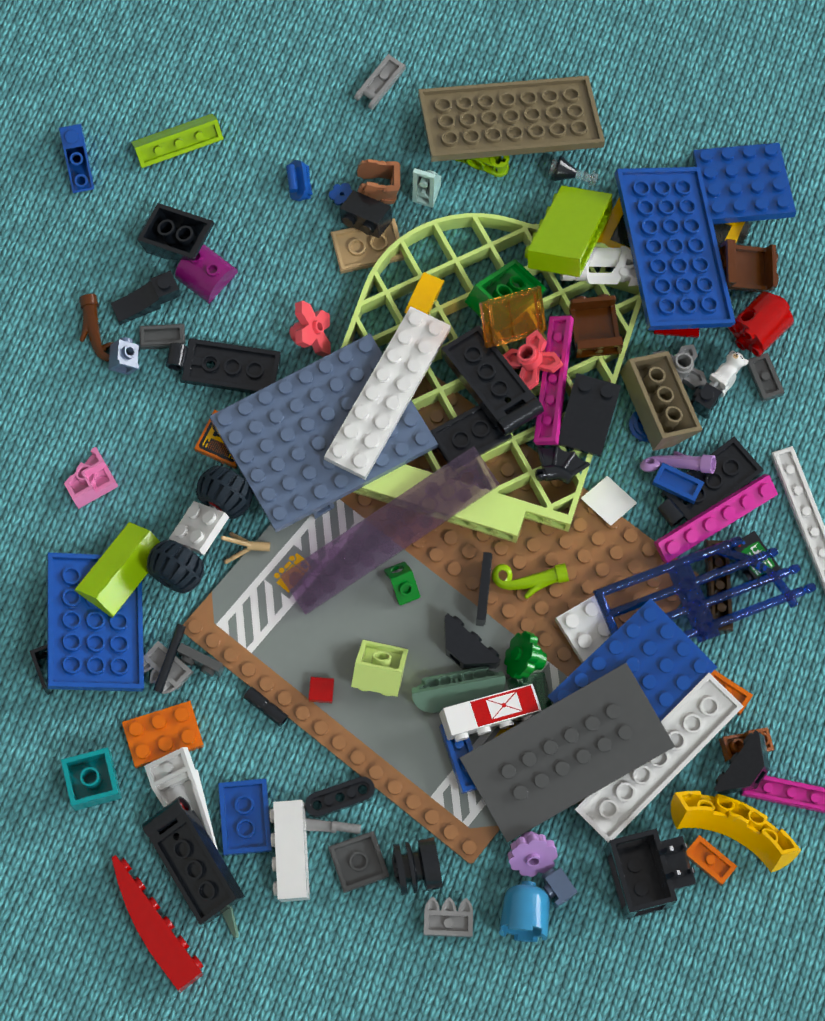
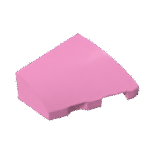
M97 447L92 448V455L85 464L81 462L76 472L64 483L78 509L119 487Z

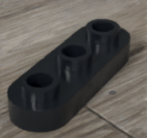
M358 777L314 792L305 801L306 811L310 816L320 818L367 802L375 793L374 783L367 777ZM364 786L367 788V792L360 794L358 789ZM342 794L345 799L342 802H338L336 800L337 795ZM320 802L322 807L316 810L313 808V804Z

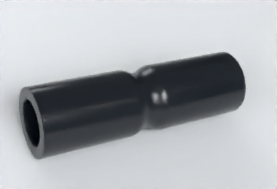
M250 687L243 696L244 699L262 711L264 715L279 727L289 717L253 687Z

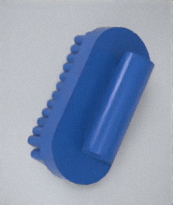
M294 160L286 166L290 197L295 201L311 199L313 193L310 183L309 166L303 161Z

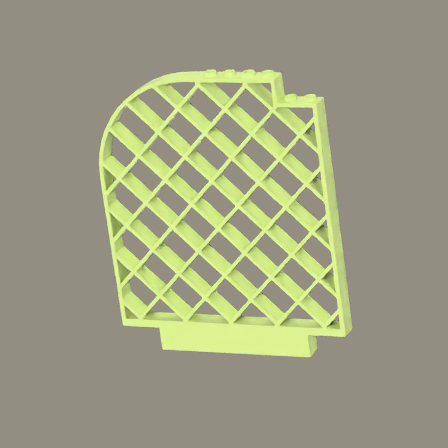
M464 213L438 218L410 230L397 239L381 255L370 271L341 348L352 343L356 331L360 338L368 335L360 321L362 315L385 304L397 325L372 337L378 347L391 341L403 320L394 300L413 292L423 274L408 249L412 244L434 235L448 262L425 273L439 279L455 273L466 294L442 305L435 301L429 315L451 325L446 316L468 306L465 301L474 287L464 268L489 257L496 270L500 269L505 264L498 253L520 242H524L525 246L530 245L533 233L538 231L539 224H530L494 214ZM472 227L482 246L456 257L443 231ZM484 228L498 229L511 233L491 242ZM600 242L595 245L598 248H611ZM401 250L404 260L414 277L387 289L380 275L390 263L391 258L399 254ZM528 265L524 266L533 276L542 273L553 294L532 303L500 331L525 320L532 333L538 330L547 341V337L534 315L560 304L565 315L568 316L570 315L569 299L594 288L597 295L608 294L610 296L605 286L636 295L617 305L615 304L619 332L624 339L621 354L590 357L568 368L565 391L570 397L573 387L571 380L576 377V374H584L597 368L604 381L616 384L642 304L639 287L628 286L630 281L619 282L618 284H589L586 281H579L562 289L554 273L530 269ZM589 267L590 273H597L594 267ZM601 267L600 272L598 273L611 272L606 271L607 267ZM375 284L379 293L369 297ZM634 310L628 326L622 315ZM481 318L484 324L481 328L488 337L491 336L501 354L503 355L509 351L500 331L495 332ZM452 326L447 335L449 342L440 347L433 362L442 359V347L458 338ZM618 358L612 375L606 363ZM429 367L425 377L433 390L411 401L417 410L439 401L448 419L451 420L457 417V414L447 396L465 389V386L459 379L441 386L431 367ZM515 369V372L519 375L521 369ZM541 381L530 390L535 397L540 395ZM565 412L562 413L561 426H562V422H563V419H564ZM534 426L515 436L511 433L512 439L475 458L455 471H452L450 466L442 470L434 454L430 451L424 454L434 473L405 464L353 493L517 543L524 518L569 532L590 465L582 470L581 475L578 473L573 477L572 481L576 486L575 493L551 504L535 476V471L542 469V466L532 470L519 447L534 439L536 427ZM552 445L553 447L558 446V448L567 452L566 448L563 446ZM511 450L524 474L496 487L484 462ZM573 450L580 459L587 456L585 461L591 464L593 455ZM476 467L487 489L451 478ZM530 484L541 506L506 496V494ZM570 507V510H569V513H568V514H565V513H561V512H560V511H562V510H564V509Z

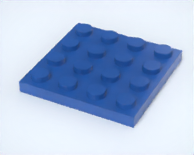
M779 143L693 150L695 167H700L713 224L795 217L796 209Z

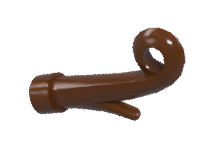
M82 295L79 297L80 307L83 312L80 342H84L88 334L96 355L101 360L109 362L110 354H107L106 350L114 342L102 345L97 307L99 306L97 295Z

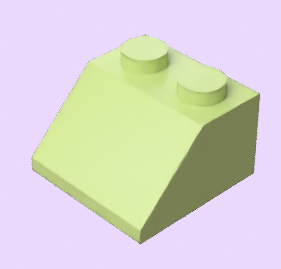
M362 640L355 662L351 687L358 688L361 691H373L385 696L398 697L409 649Z

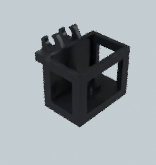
M656 828L609 840L604 852L623 920L669 909L677 901L675 890L696 885L694 867H690L686 853L688 846L687 843H684L683 836L660 841Z

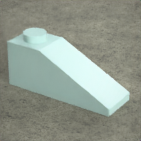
M414 168L412 202L433 208L441 187L442 176L432 170L424 171Z

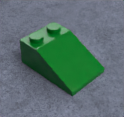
M514 259L475 284L465 303L495 332H498L518 317L547 288Z

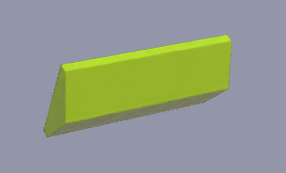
M129 522L74 591L113 618L149 573L146 567L148 555L151 549L160 541L150 530Z

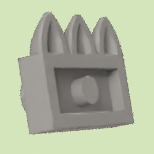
M159 641L144 655V672L153 668L150 675L151 684L156 683L168 650ZM176 656L162 694L178 690L194 673Z
M431 897L425 905L423 936L472 938L473 907L470 901L465 898L460 903L458 911H456L455 903L448 897L440 910L437 900Z

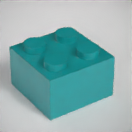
M108 747L61 759L70 804L75 811L122 799L112 753Z

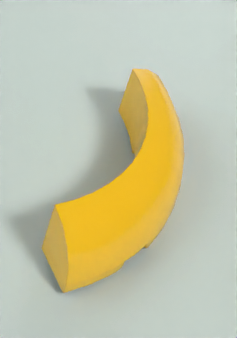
M701 791L675 792L673 795L671 816L676 829H705L730 837L752 851L771 873L787 866L801 851L794 840L782 828L778 830L767 821L768 817L741 801L721 794H716L715 797L702 795Z

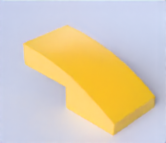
M423 272L404 313H407L411 306L429 315L445 281Z

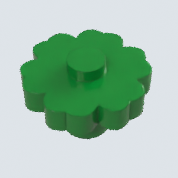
M524 631L522 634L516 633L510 641V647L505 652L504 664L507 665V674L512 678L519 680L522 677L528 678L531 673L536 670H542L546 665L547 655L537 645L538 637L533 633Z

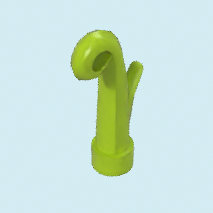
M565 563L554 565V568L512 580V570L508 565L499 564L492 571L493 582L502 589L522 590L530 588L524 595L525 599H528L534 593L549 585L569 581ZM502 570L507 573L505 581L501 580L498 576V573Z

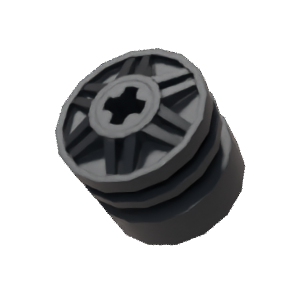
M434 837L418 840V851L416 852L412 851L409 842H405V854H401L399 843L393 844L392 865L395 882L401 891V895L408 894L406 883H411L413 893H417L418 881L422 880L427 891L443 888Z

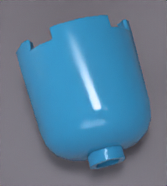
M522 881L521 884L509 888L504 897L499 934L503 937L507 933L514 935L515 941L537 942L538 937L547 940L550 909L548 894L542 888L537 887L536 883L532 881Z

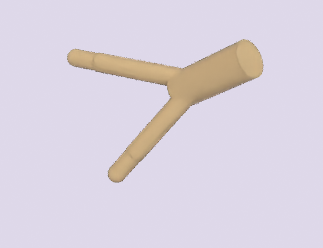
M233 532L229 533L231 537H220L221 540L246 546L243 550L224 560L225 564L251 550L270 551V542L249 541Z

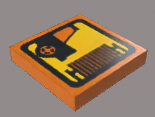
M209 419L194 448L195 451L236 469V463Z

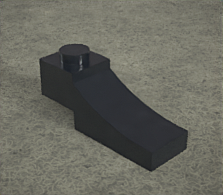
M170 270L151 278L148 283L127 296L111 302V306L119 324L122 325L161 309V304L176 299L181 295Z

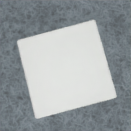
M608 476L581 498L610 526L637 504Z

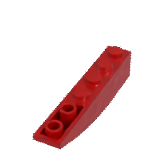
M114 855L112 862L117 882L133 924L148 951L175 988L181 993L204 975L200 970L204 966L196 955L191 957L186 949L189 948V945L181 935L176 937L171 931L175 926L167 916L162 918L157 912L161 907L153 896L148 899L143 893L146 887L139 877L132 878L129 873L132 868L123 857L119 860Z

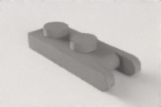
M388 54L357 91L354 99L359 101L363 95L372 100L368 108L373 110L405 71L406 65Z

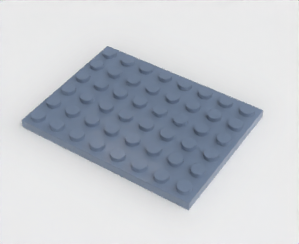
M371 334L348 344L210 416L212 424L244 479L248 482L252 493L276 533L438 447L437 441L410 400L366 480L324 460L327 450L383 355Z

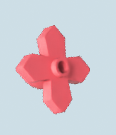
M305 301L295 303V315L299 322L294 323L290 328L291 339L296 345L303 348L312 345L315 354L322 357L331 354L330 341L324 333V330L330 327V314L323 310L314 312L311 304Z
M538 330L527 336L526 344L520 346L519 349L511 348L503 354L514 370L521 369L519 377L530 390L539 384L540 371L554 373L563 366V362L555 352H544L547 341Z

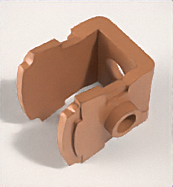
M371 159L362 160L357 167L358 177L363 179H390V185H379L378 183L367 181L358 187L357 192L385 204H394L397 192L400 189V163Z

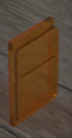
M541 286L479 303L486 348L527 338L535 330H538L540 333L547 330Z

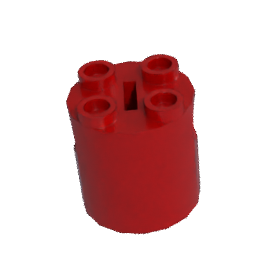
M764 291L760 293L735 317L736 323L732 327H728L736 338L735 344L743 351L747 349L755 356L760 357L793 325L794 319L789 310L788 302L784 298Z

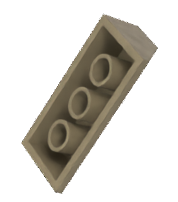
M669 351L632 358L626 362L620 374L653 451L673 447L703 430Z

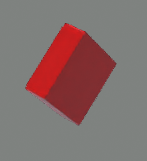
M311 677L309 702L332 703L334 678Z

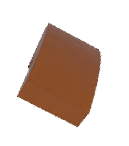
M768 727L755 729L765 736L767 753L774 751ZM755 730L724 736L719 739L725 762L730 761L735 753L741 751L744 746V739L749 733L753 734Z

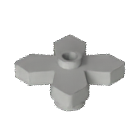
M693 344L681 346L678 354L675 356L670 354L683 384L692 390L705 386L707 380L704 372L694 368V361L698 355ZM665 350L657 351V352H653V354L661 353V352H666V351H665Z

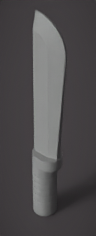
M306 818L307 831L361 833V824Z

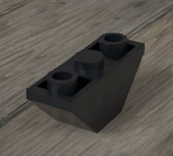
M447 613L444 618L446 655L462 670L487 666L489 669H496L501 660L498 658L500 656L498 652L489 646L487 648L482 644V639L474 631L469 632L465 629L461 619L457 616L452 617Z
M755 730L753 734L749 733L746 736L741 751L732 756L727 771L722 772L715 782L717 785L714 788L717 792L724 795L757 789L770 770L765 736Z

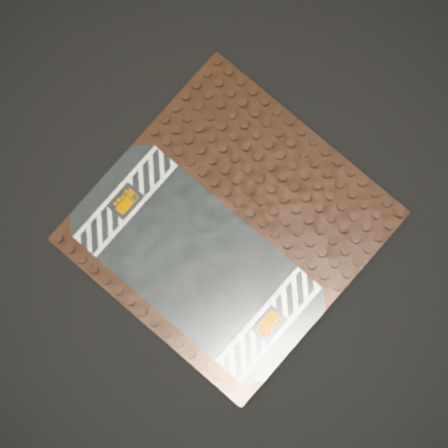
M425 376L411 400L433 390ZM436 376V378H437V380H438V382H439V384H440L441 386H443V385L446 384L445 382H443L441 379H439V378ZM458 392L447 396L457 416L475 407L474 404ZM439 401L418 410L430 431L449 421ZM525 443L519 446L532 470L541 466L538 453ZM438 447L433 449L432 453L441 469L449 467ZM511 450L484 462L496 487L524 474ZM424 455L406 464L434 473ZM476 467L451 478L487 489ZM559 480L539 481L551 504L576 491L573 481L569 484ZM530 484L506 494V496L541 506ZM584 487L569 532L524 518L517 543L352 492L333 502L335 508L316 519L311 514L277 533L270 524L256 540L257 542H270V551L251 550L244 554L186 620L183 626L186 627L184 634L214 659L223 663L224 667L245 684L255 688L269 702L285 712L291 721L359 776L371 779L374 787L467 863L472 864L500 829L478 790L461 794L439 728L442 724L440 712H425L415 705L412 698V688L422 683L421 679L462 670L445 652V615L448 613L452 617L457 616L464 623L463 627L469 632L474 631L480 636L482 644L487 648L490 646L500 655L498 658L501 659L500 664L496 669H489V671H502L505 674L506 684L503 692L533 684L541 710H544L554 704L547 696L582 664L556 623V617L596 595L617 630L650 598L670 618L699 582L700 576L678 558H674L668 563L663 562L654 544V540L625 518H619L610 526L581 499L589 492ZM568 507V508H566V509H564V510H562V511H560V512H561V513L568 514V513H569V510H570V507ZM483 552H489L493 555L486 622L484 626H476ZM401 562H406L411 568L420 593V598L404 605L398 604L392 583L384 572V569ZM565 563L569 577L568 582L549 585L537 591L528 599H525L524 595L530 588L522 590L502 589L493 582L492 571L499 564L508 565L512 570V580L554 568V565ZM403 569L395 570V571L392 572V573L400 572V571H402ZM502 570L498 573V576L501 580L505 581L507 573ZM524 631H527L538 637L537 645L546 653L547 662L542 670H536L528 678L522 677L519 680L507 674V665L504 664L505 652L510 647V641L516 633L522 634ZM362 640L409 649L398 697L385 696L373 691H361L358 688L351 687L355 662ZM311 677L334 678L332 703L309 702ZM522 720L513 722L514 725L506 729H500V727L491 728L492 731L485 735L470 734L469 738L473 750L520 724Z

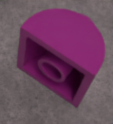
M203 244L194 261L181 260L175 271V278L210 304L238 273V270Z

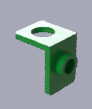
M401 562L384 569L385 574L392 583L399 605H404L420 598L413 572L406 562ZM403 569V570L400 571V572L392 573V572H394L395 570Z

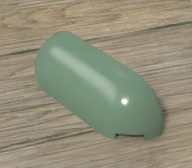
M483 666L429 676L421 679L422 683L416 688H412V698L415 705L425 712H441L445 707L503 692L506 684L505 674L502 671H489V667Z

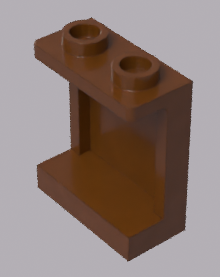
M727 239L718 245L728 289L762 293L764 291L770 292L777 287L779 275L777 274L778 253L776 252V245L771 244L766 248L736 245V240Z
M601 294L597 297L587 298L586 296H579L571 299L569 312L574 319L572 333L576 358L621 354L623 340L622 336L620 337L615 295Z

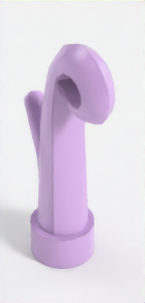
M674 451V455L648 457L640 463V468L644 472H654L662 463L674 468L698 470L702 473L713 474L716 469L715 455L690 456L678 451Z

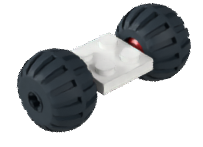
M213 466L200 476L196 495L203 504L193 501L169 537V540L166 539L156 544L148 555L146 567L149 574L175 592L188 593L201 582L204 574V563L194 552L205 555L226 521L243 515L251 505L253 493L248 482L236 472L223 466Z

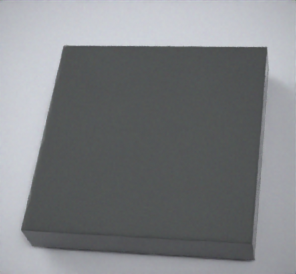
M374 831L328 846L344 893L390 877Z

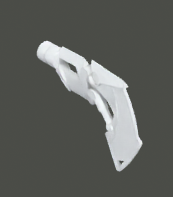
M621 246V248L594 247L580 277L560 274L561 281H586L589 284H618L619 282L630 281L628 286H638L631 250L626 246ZM589 267H615L611 273L589 272Z

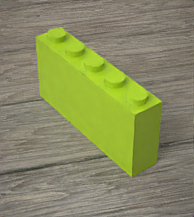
M561 185L558 193H555L551 206L547 207L544 219L540 220L538 231L533 233L531 244L526 246L525 258L528 259V268L580 277L612 213V194Z

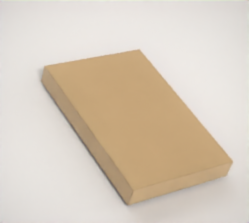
M395 218L392 219V222L380 238L366 235L353 227L331 232L340 273L343 274L374 267L381 255L400 238ZM401 250L399 254L391 258L390 263L404 260Z

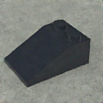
M157 203L137 240L146 253L163 259L194 261L210 233L214 221Z
M577 373L560 429L558 445L601 457L621 385Z

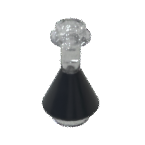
M559 156L558 159H552L548 175L553 176V181L576 178L589 182L588 187L596 185L599 175L595 173V170L591 174L577 170L563 156Z

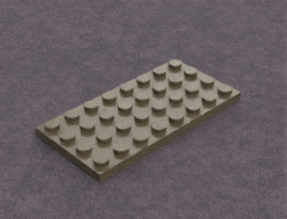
M589 76L418 89V98L431 162L603 148L605 145Z

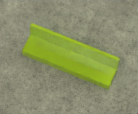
M209 114L132 141L131 143L141 168L221 141L223 136L217 118L213 114Z

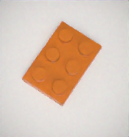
M191 701L122 722L135 768L145 766L182 747H188L189 752L204 747Z

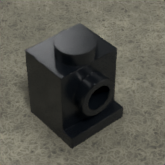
M706 383L703 388L698 387L690 401L694 411L706 419L718 403L722 392L709 383Z

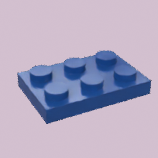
M255 779L218 783L223 855L232 856L272 852L267 780Z

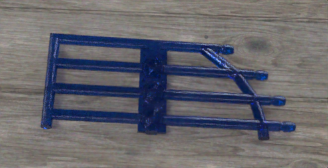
M734 537L731 540L723 541L596 589L593 593L611 635L618 630L615 617L641 608L650 598L657 602L677 594L682 607L666 614L672 621L687 616L691 629L683 632L690 639L696 637L699 644L720 636L718 628L785 602H788L790 608L798 606L799 603L796 598L815 591L816 585L809 583L804 585V587L801 586L790 590L782 579L790 574L798 573L801 570L798 564L774 571L762 563V561L778 555L777 548H770L766 552L762 551L751 556L731 549V547H736L743 543L741 537ZM715 554L736 560V562L699 576H695L690 565ZM749 566L764 574L762 577L707 598L704 597L699 586ZM662 574H669L673 586L610 609L605 596ZM772 582L782 593L715 620L709 609V606Z

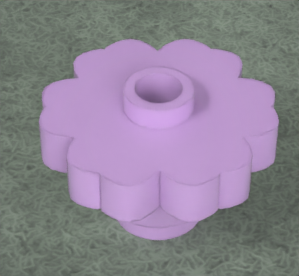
M532 831L523 833L511 844V851L508 852L511 869L519 870L520 875L530 877L536 876L538 872L545 873L555 866L554 860L558 857L554 841L546 840L545 835Z

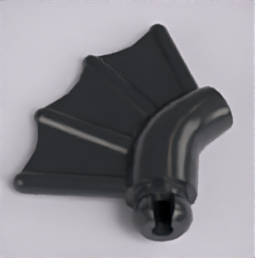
M558 446L536 448L542 469L535 471L538 481L559 480L569 484L576 474L590 465L589 462L581 460L575 451L566 452L558 448Z

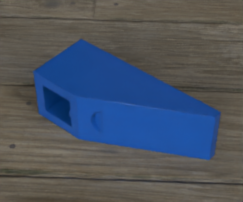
M82 124L59 128L72 192L93 190L94 184Z

